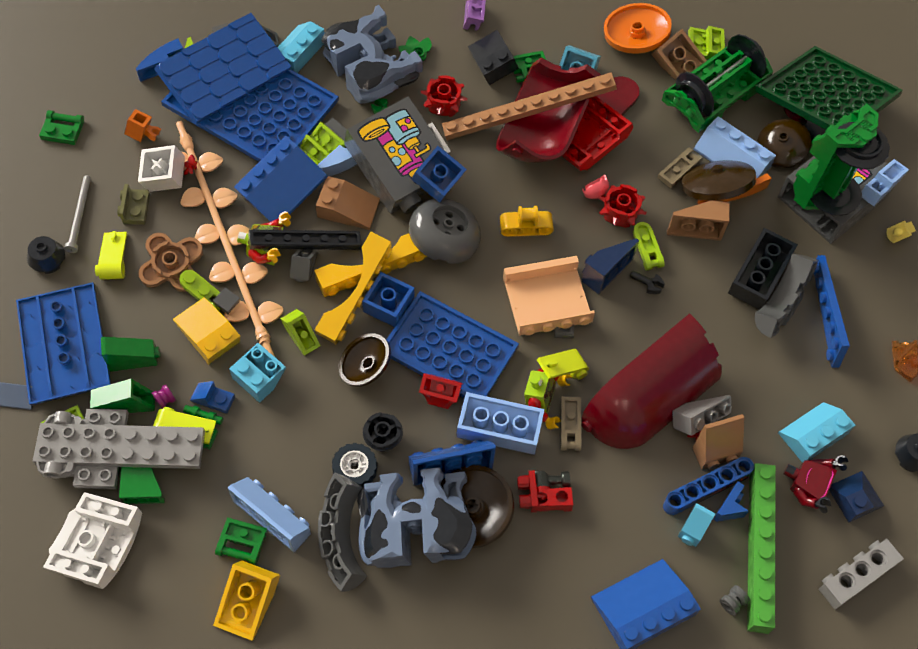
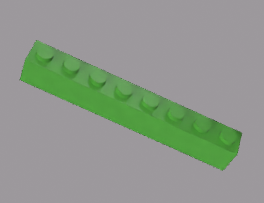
M755 463L754 469L749 475L748 596L750 601L747 603V631L769 634L775 629L776 466Z

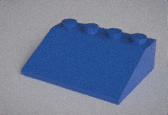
M285 136L234 188L271 222L278 219L282 212H288L290 215L328 175L292 140Z
M475 440L467 445L455 444L447 449L435 448L432 452L413 453L412 456H408L413 486L422 484L423 478L420 470L440 468L444 473V478L445 474L451 473L456 469H462L461 467L464 466L467 468L471 465H479L493 469L496 446L488 440Z
M664 559L591 596L593 603L620 649H635L694 617L701 610L690 590Z

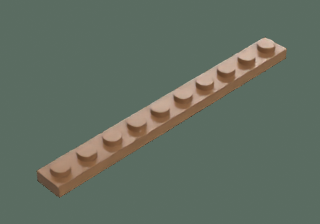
M612 72L451 120L442 123L446 140H451L617 90Z

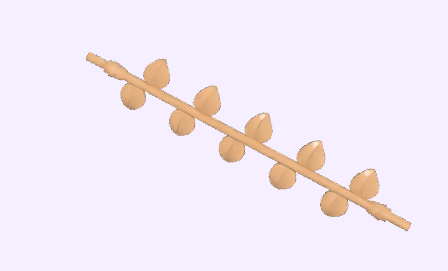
M178 121L176 126L180 133V144L187 152V154L182 152L185 155L184 162L188 161L191 154L194 155L195 161H197V169H194V172L201 189L197 187L188 188L184 192L180 203L183 207H196L202 205L206 200L215 226L212 224L202 225L198 229L195 238L201 244H211L220 238L230 264L227 262L216 263L210 272L209 280L215 283H223L235 276L245 303L240 301L229 314L225 313L224 317L229 322H241L251 316L255 326L257 342L274 356L270 345L271 336L262 323L268 324L276 321L283 314L284 309L277 303L266 301L258 307V311L256 310L247 284H254L262 280L267 275L268 269L261 264L251 262L246 264L241 272L231 245H241L242 243L237 242L239 232L248 233L251 229L237 224L230 227L226 233L217 208L222 209L230 206L237 200L238 195L228 188H219L214 192L212 198L203 172L214 171L224 162L223 158L215 153L207 152L201 155L198 162L194 152L193 139L186 132L183 122Z

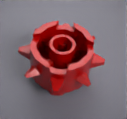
M440 75L438 79L431 78L427 85V90L420 91V93L427 96L423 106L428 107L432 114L452 117L459 112L461 101L468 100V98L461 95V90L465 85L458 84L455 78L448 75Z
M620 184V187L611 185L606 196H599V199L604 202V207L599 213L604 215L605 221L615 226L624 228L631 225L634 226L639 214L646 215L647 213L641 209L645 196L639 195L637 193L638 190L631 185Z

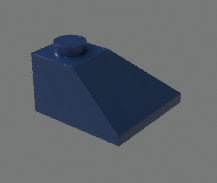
M863 471L830 486L829 491L848 523L884 507Z

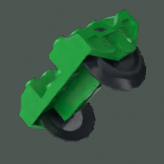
M738 34L731 37L727 47L691 73L684 72L679 74L676 83L664 91L662 101L667 106L676 107L688 118L692 128L699 133L707 129L718 116L722 118L724 111L738 100L747 101L757 93L755 92L756 85L773 74V69L765 57L761 46L746 35Z
M865 104L848 116L845 114L836 125H830L823 135L819 134L811 142L813 145L809 152L816 158L809 163L806 169L801 168L795 176L797 178L793 184L794 201L803 209H820L827 214L838 216L847 215L855 211L860 205L862 192L859 184L853 178L857 169H874L882 165L889 156L890 146L888 140L881 130L877 128L879 113L868 104Z

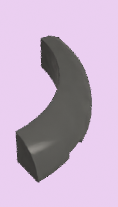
M792 254L787 269L775 292L768 302L755 312L756 327L762 334L772 338L779 333L781 324H787L804 296L803 288L811 281L819 260L800 254Z
M334 473L324 493L326 499L323 510L319 512L318 541L321 557L325 560L329 570L328 575L337 588L345 592L356 588L367 577L357 563L350 540L351 514L362 487L344 475Z

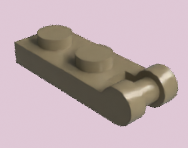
M688 147L662 170L657 178L669 188H672L689 170L698 166L702 162L703 157L693 153L694 150Z
M561 396L560 451H567V449L581 451V397ZM567 436L574 437V441H567Z

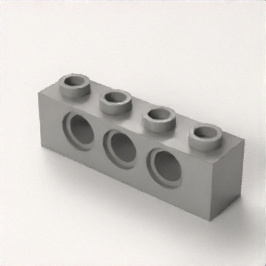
M888 539L881 543L879 540L875 541L868 547L870 549L869 552L866 554L863 551L853 558L855 562L851 565L846 562L837 569L839 571L837 575L833 576L831 573L822 580L823 585L819 588V591L835 610L904 559ZM872 557L878 561L879 565L872 561ZM856 568L862 571L863 576L857 573ZM840 580H844L847 583L848 588L844 587L841 584Z

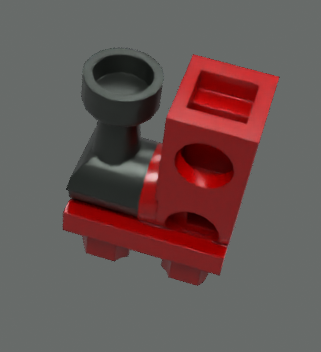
M535 470L528 471V475L517 477L518 490L529 489V495H519L520 508L531 509V513L550 510L572 511L573 496L572 488L570 487L569 471L561 472L560 476L548 475L545 471L535 472ZM561 484V486L563 487V488H551V485Z

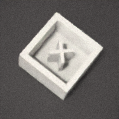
M175 145L143 149L141 152L138 183L146 190H149V192L182 188L185 155Z

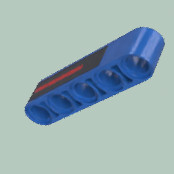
M740 457L671 491L663 503L664 511L669 515H676L696 505V503L698 504L734 486L737 481L742 482L746 480L754 469L753 461L748 457ZM739 466L744 467L746 469V472L741 471L739 469ZM722 474L727 475L730 480H725ZM704 483H709L713 489L707 488ZM687 492H693L696 497H690ZM669 500L676 501L678 506L671 505Z

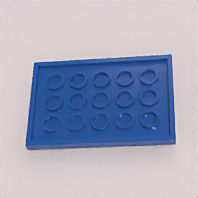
M419 291L386 339L391 348V359L422 376L424 373L463 383L460 397L464 399L466 392L488 396L519 347V343L421 291Z

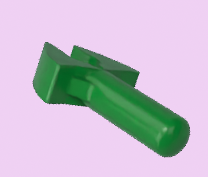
M379 98L375 100V104L379 105V107L371 104L373 113L376 114L387 108L388 99Z

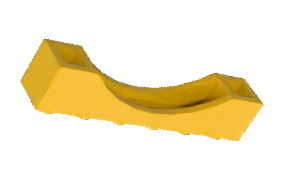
M373 232L369 233L362 246L363 270L356 289L341 305L323 314L315 328L317 335L334 344H337L339 340H343L347 332L345 328L354 321L356 317L354 313L357 307L361 308L366 291H369L373 285L375 275H379L382 271L384 259H388L393 251L391 241Z
M408 233L400 237L397 244L392 248L393 251L390 257L384 259L382 263L384 266L381 272L388 274L392 270L404 268L415 261H422L427 256L414 245ZM331 263L314 270L315 279L323 296H333L339 291L355 287L361 278L363 265L344 266Z

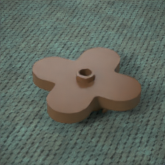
M152 234L146 241V249L151 256V260L144 263L139 269L141 282L145 286L153 288L169 281L177 291L187 292L180 285V275L185 270H193L191 265L201 259L203 248L200 241L196 238L188 237L175 243L166 234Z

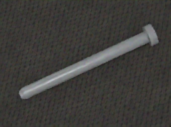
M88 175L83 177L69 242L65 243L64 250L69 253H76L78 251L76 242L91 180Z

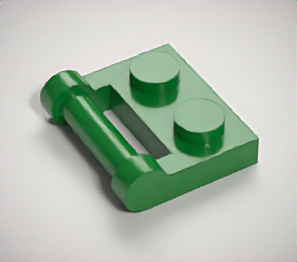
M48 110L39 137L41 140L75 145L84 124V116H71ZM54 120H59V121L71 122V123H75V124H74V126H71V125H65V124H59V123H53V122H54Z
M227 517L215 549V555H226L257 565L268 530L261 526ZM227 541L251 547L253 550L252 553L226 547Z

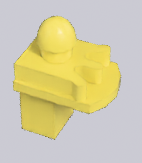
M902 221L887 228L886 234L892 243H896L912 236L911 233L916 230L912 221L907 223Z

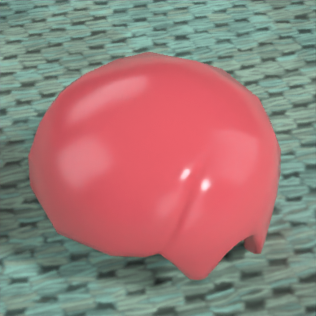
M603 175L587 184L585 190L583 188L582 191L588 199H599V196H605L609 191L610 184L606 175Z

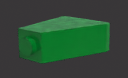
M101 337V355L110 372L158 365V358L161 357L159 346L155 345L153 339Z
M133 379L91 390L90 409L127 410L128 413L155 411V399L152 395L154 391Z
M121 467L119 499L122 503H165L164 495L152 468Z

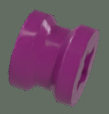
M166 384L162 386L161 390L152 392L154 399L161 409L166 407V404L176 401Z

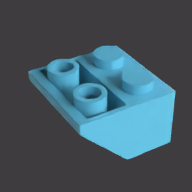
M257 343L229 370L232 379L260 403L274 390L286 366L262 345Z

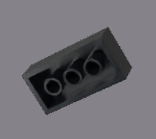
M764 228L734 279L728 294L760 310L766 304L798 244Z

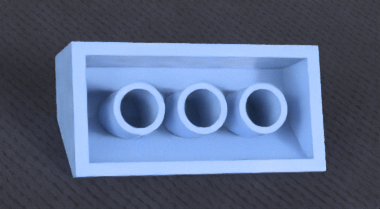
M719 116L707 127L693 149L710 162L733 160L747 163L755 169L756 179L764 175L771 168L776 157L774 153Z
M466 392L456 437L471 441L488 440L497 447L535 455L545 409Z
M246 477L231 484L228 490L233 502L260 525L267 528L273 536L291 551L295 552L311 535L310 524L304 518L300 517L298 519L293 515L294 511L288 505H281L275 494L264 491V486L258 480L252 481L249 477Z

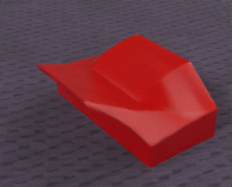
M424 373L419 393L425 396L428 404L449 409L453 403L458 402L463 383Z

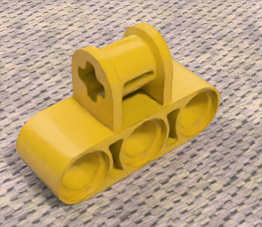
M518 206V212H507L500 215L501 234L507 237L549 235L554 231L552 213L538 211L537 206L533 208Z

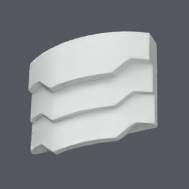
M84 492L76 508L69 512L59 535L49 548L50 555L43 568L82 581L84 584L101 589L105 588L121 568L133 545L142 512L138 507Z

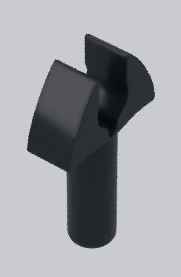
M634 270L630 273L631 278L647 285L646 293L648 294L661 293L662 289L655 287V284L664 288L665 283L658 274L654 278H648Z

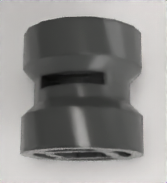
M734 585L729 590L730 593L724 595L719 600L721 606L733 616L740 611L741 606H745L750 601L747 593L737 585Z

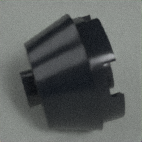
M37 237L28 246L27 263L35 271L44 272L45 274L54 273L60 269V264L65 260L63 246L50 237Z
M382 412L370 416L363 427V438L366 444L372 449L381 452L389 451L396 447L403 436V428L400 421L394 415Z
M918 433L901 437L895 448V454L901 462L900 466L910 472L918 471Z

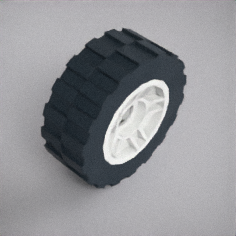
M346 444L334 454L332 459L333 474L344 475L364 488V484L372 483L376 477L377 461L375 454L364 444ZM351 465H352V466H357V465H358V468H357V469H352V468H351Z

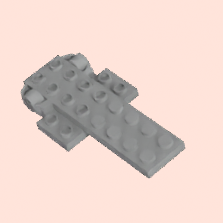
M86 409L85 419L66 411H57L55 414L49 415L44 423H40L33 463L37 466L38 472L43 477L53 479L74 477V488L116 489L120 467L200 469L205 429L202 427L127 425L129 415L127 410Z

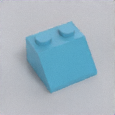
M568 45L565 47L559 66H561L562 70H569L570 68H578L588 64L596 70L601 56Z

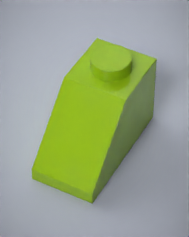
M296 309L280 318L289 336L304 356L321 346L303 312Z

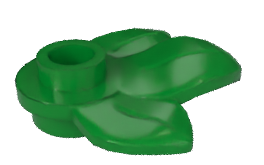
M409 36L406 45L399 46V52L401 53L405 50L410 55V53L415 51L424 61L427 53L432 48L431 40L425 38L419 42L412 36Z

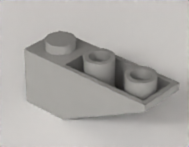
M725 395L685 403L673 410V428L688 435H694L701 431L705 425L714 423L731 413V396Z

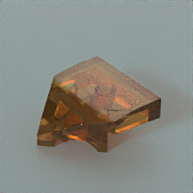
M918 340L904 343L892 341L894 369L911 382L918 376Z

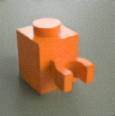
M135 109L127 120L124 134L139 142L145 136L155 141L157 135L159 136L161 128L150 126L152 117Z

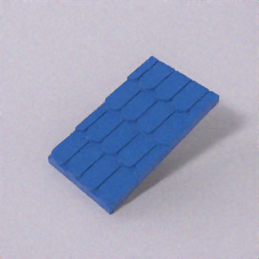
M249 13L210 34L207 38L160 62L154 70L196 125L289 71L292 66L286 61V58L268 34H266L253 14Z
M93 282L16 300L29 405L82 394L111 384L109 368L101 355V337H103Z

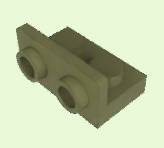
M124 184V189L120 192L121 206H118L117 209L118 217H121L123 224L145 225L150 198L149 190L130 189L129 184Z

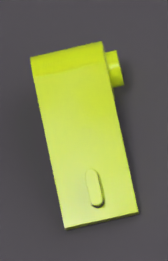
M113 231L104 233L98 265H95V274L99 276L100 280L125 278L123 257L127 232Z
M577 349L537 359L548 379L570 374L573 379L580 380L588 375L589 367Z
M164 407L158 410L153 426L202 427L205 429L204 443L210 444L216 421L176 412L172 408Z

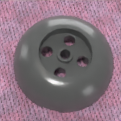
M443 198L440 203L436 199L428 200L415 209L409 220L408 230L412 242L424 255L433 260L440 259L447 261L449 264L461 263L470 259L479 247L481 230L476 217L467 207L454 200Z

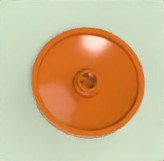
M633 3L614 10L604 23V36L608 44L616 50L632 54L646 53L659 48L669 39L672 30L671 18L667 12L658 6L647 3Z

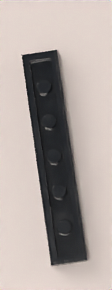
M249 230L248 232L250 249L361 250L362 248L360 231Z

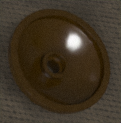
M780 119L769 123L762 129L757 143L776 155L771 166L787 168L797 165L807 157L811 149V135L802 123L792 119Z
M375 333L365 334L353 340L346 347L339 361V374L342 380L353 387L366 386L376 381L386 370L391 358V348L388 341L383 336Z

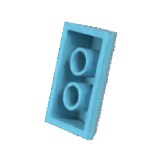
M311 21L300 24L277 47L286 58V61L292 66L291 70L298 73L323 46L321 40L325 33L324 28Z
M823 402L779 431L778 434L803 463L804 460H811L848 435L855 427V424L842 409Z

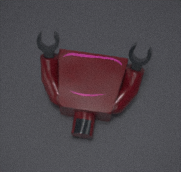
M844 455L838 456L836 460H804L799 469L788 464L783 475L793 479L790 490L802 506L814 509L819 508L825 514L828 512L825 505L832 506L830 499L826 496L837 472L835 468L838 467L839 470L845 471L847 466L841 463L849 461Z

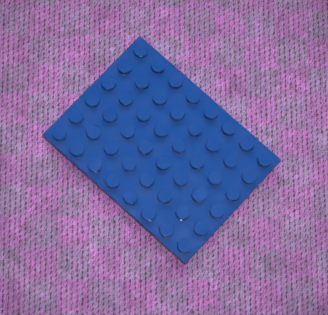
M290 69L196 124V126L259 162L285 136L300 147L306 134L310 135L315 130L320 121L325 118L339 101V96ZM169 92L161 101L162 106L193 123L173 94Z

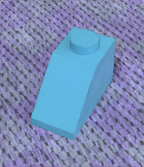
M696 503L678 537L681 538L683 543L696 547L714 518L715 513Z

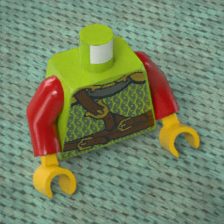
M282 212L278 219L264 224H254L251 230H283V225L286 227L290 226L291 222L289 219H291V216L288 212ZM239 232L237 242L246 244V255L257 264L267 263L274 266L278 262L277 257L281 256L279 249H250L248 233Z
M540 368L537 371L533 370L530 372L524 394L526 405L545 409L542 422H545L547 429H556L559 427L555 423L561 422L558 416L548 417L556 381L559 386H570L566 379L572 378V376L566 374L548 379L543 369Z

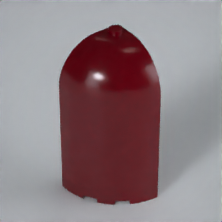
M541 57L531 65L515 101L591 79L601 74L588 64L578 68L562 70L561 66L552 64ZM590 98L504 123L497 139L496 149L510 158L529 163L547 162L562 156L568 150Z
M689 313L611 378L585 408L581 418L583 429L586 432H590L602 443L614 448L631 449L639 447L652 439L673 420V410L685 403L694 402L721 378L722 365L717 362L719 354L714 343L709 344L704 336L707 332L700 323Z

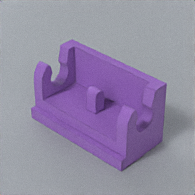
M486 0L466 1L463 29L468 30L471 24H475V30L479 29L481 22H484Z

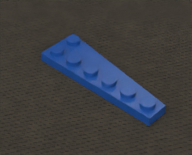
M818 255L816 259L819 261L814 276L828 347L826 357L831 363V368H839L850 345L825 255Z

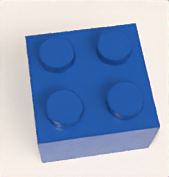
M437 146L416 170L411 180L440 203L467 169Z
M380 272L362 300L363 312L395 327L415 298L414 287Z

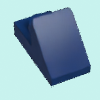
M213 381L198 383L190 401L227 414L234 401L235 394L216 388Z
M737 481L713 520L718 522L746 516L749 511L738 504L744 495L741 491L745 485Z

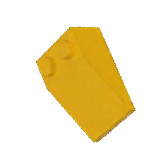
M205 297L173 319L208 365L240 342L238 332Z
M245 561L234 563L213 626L253 641L274 596L280 575Z

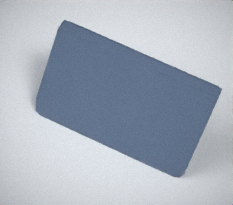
M0 382V406L31 410L33 405H29L27 385Z

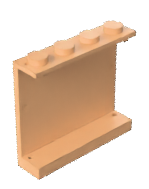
M577 256L504 268L503 280L519 336H528L542 331L550 332L556 327L567 329L573 324L574 326L587 325L593 322L595 312L594 310L590 311L577 271L579 263Z

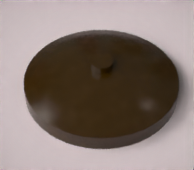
M722 160L705 163L689 170L683 176V191L688 196L699 200L712 201L733 198L744 194L755 185L756 171L751 165L740 161Z
M471 465L467 468L464 466L461 467L462 469H456L451 473L465 472L467 475V482L462 486L461 493L464 504L476 527V539L472 548H480L493 543L507 530L514 514V497L508 483L493 469L479 465ZM445 478L441 482L442 488L443 485L446 483Z

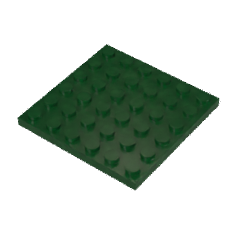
M816 46L756 85L755 92L763 97L772 100L776 104L787 108L791 112L826 130L830 125H836L845 114L848 116L865 104H868L879 113L900 97L903 91Z

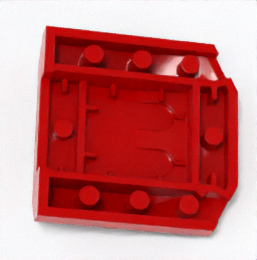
M597 96L591 97L568 150L562 156L578 170H588L628 138L633 129V123Z

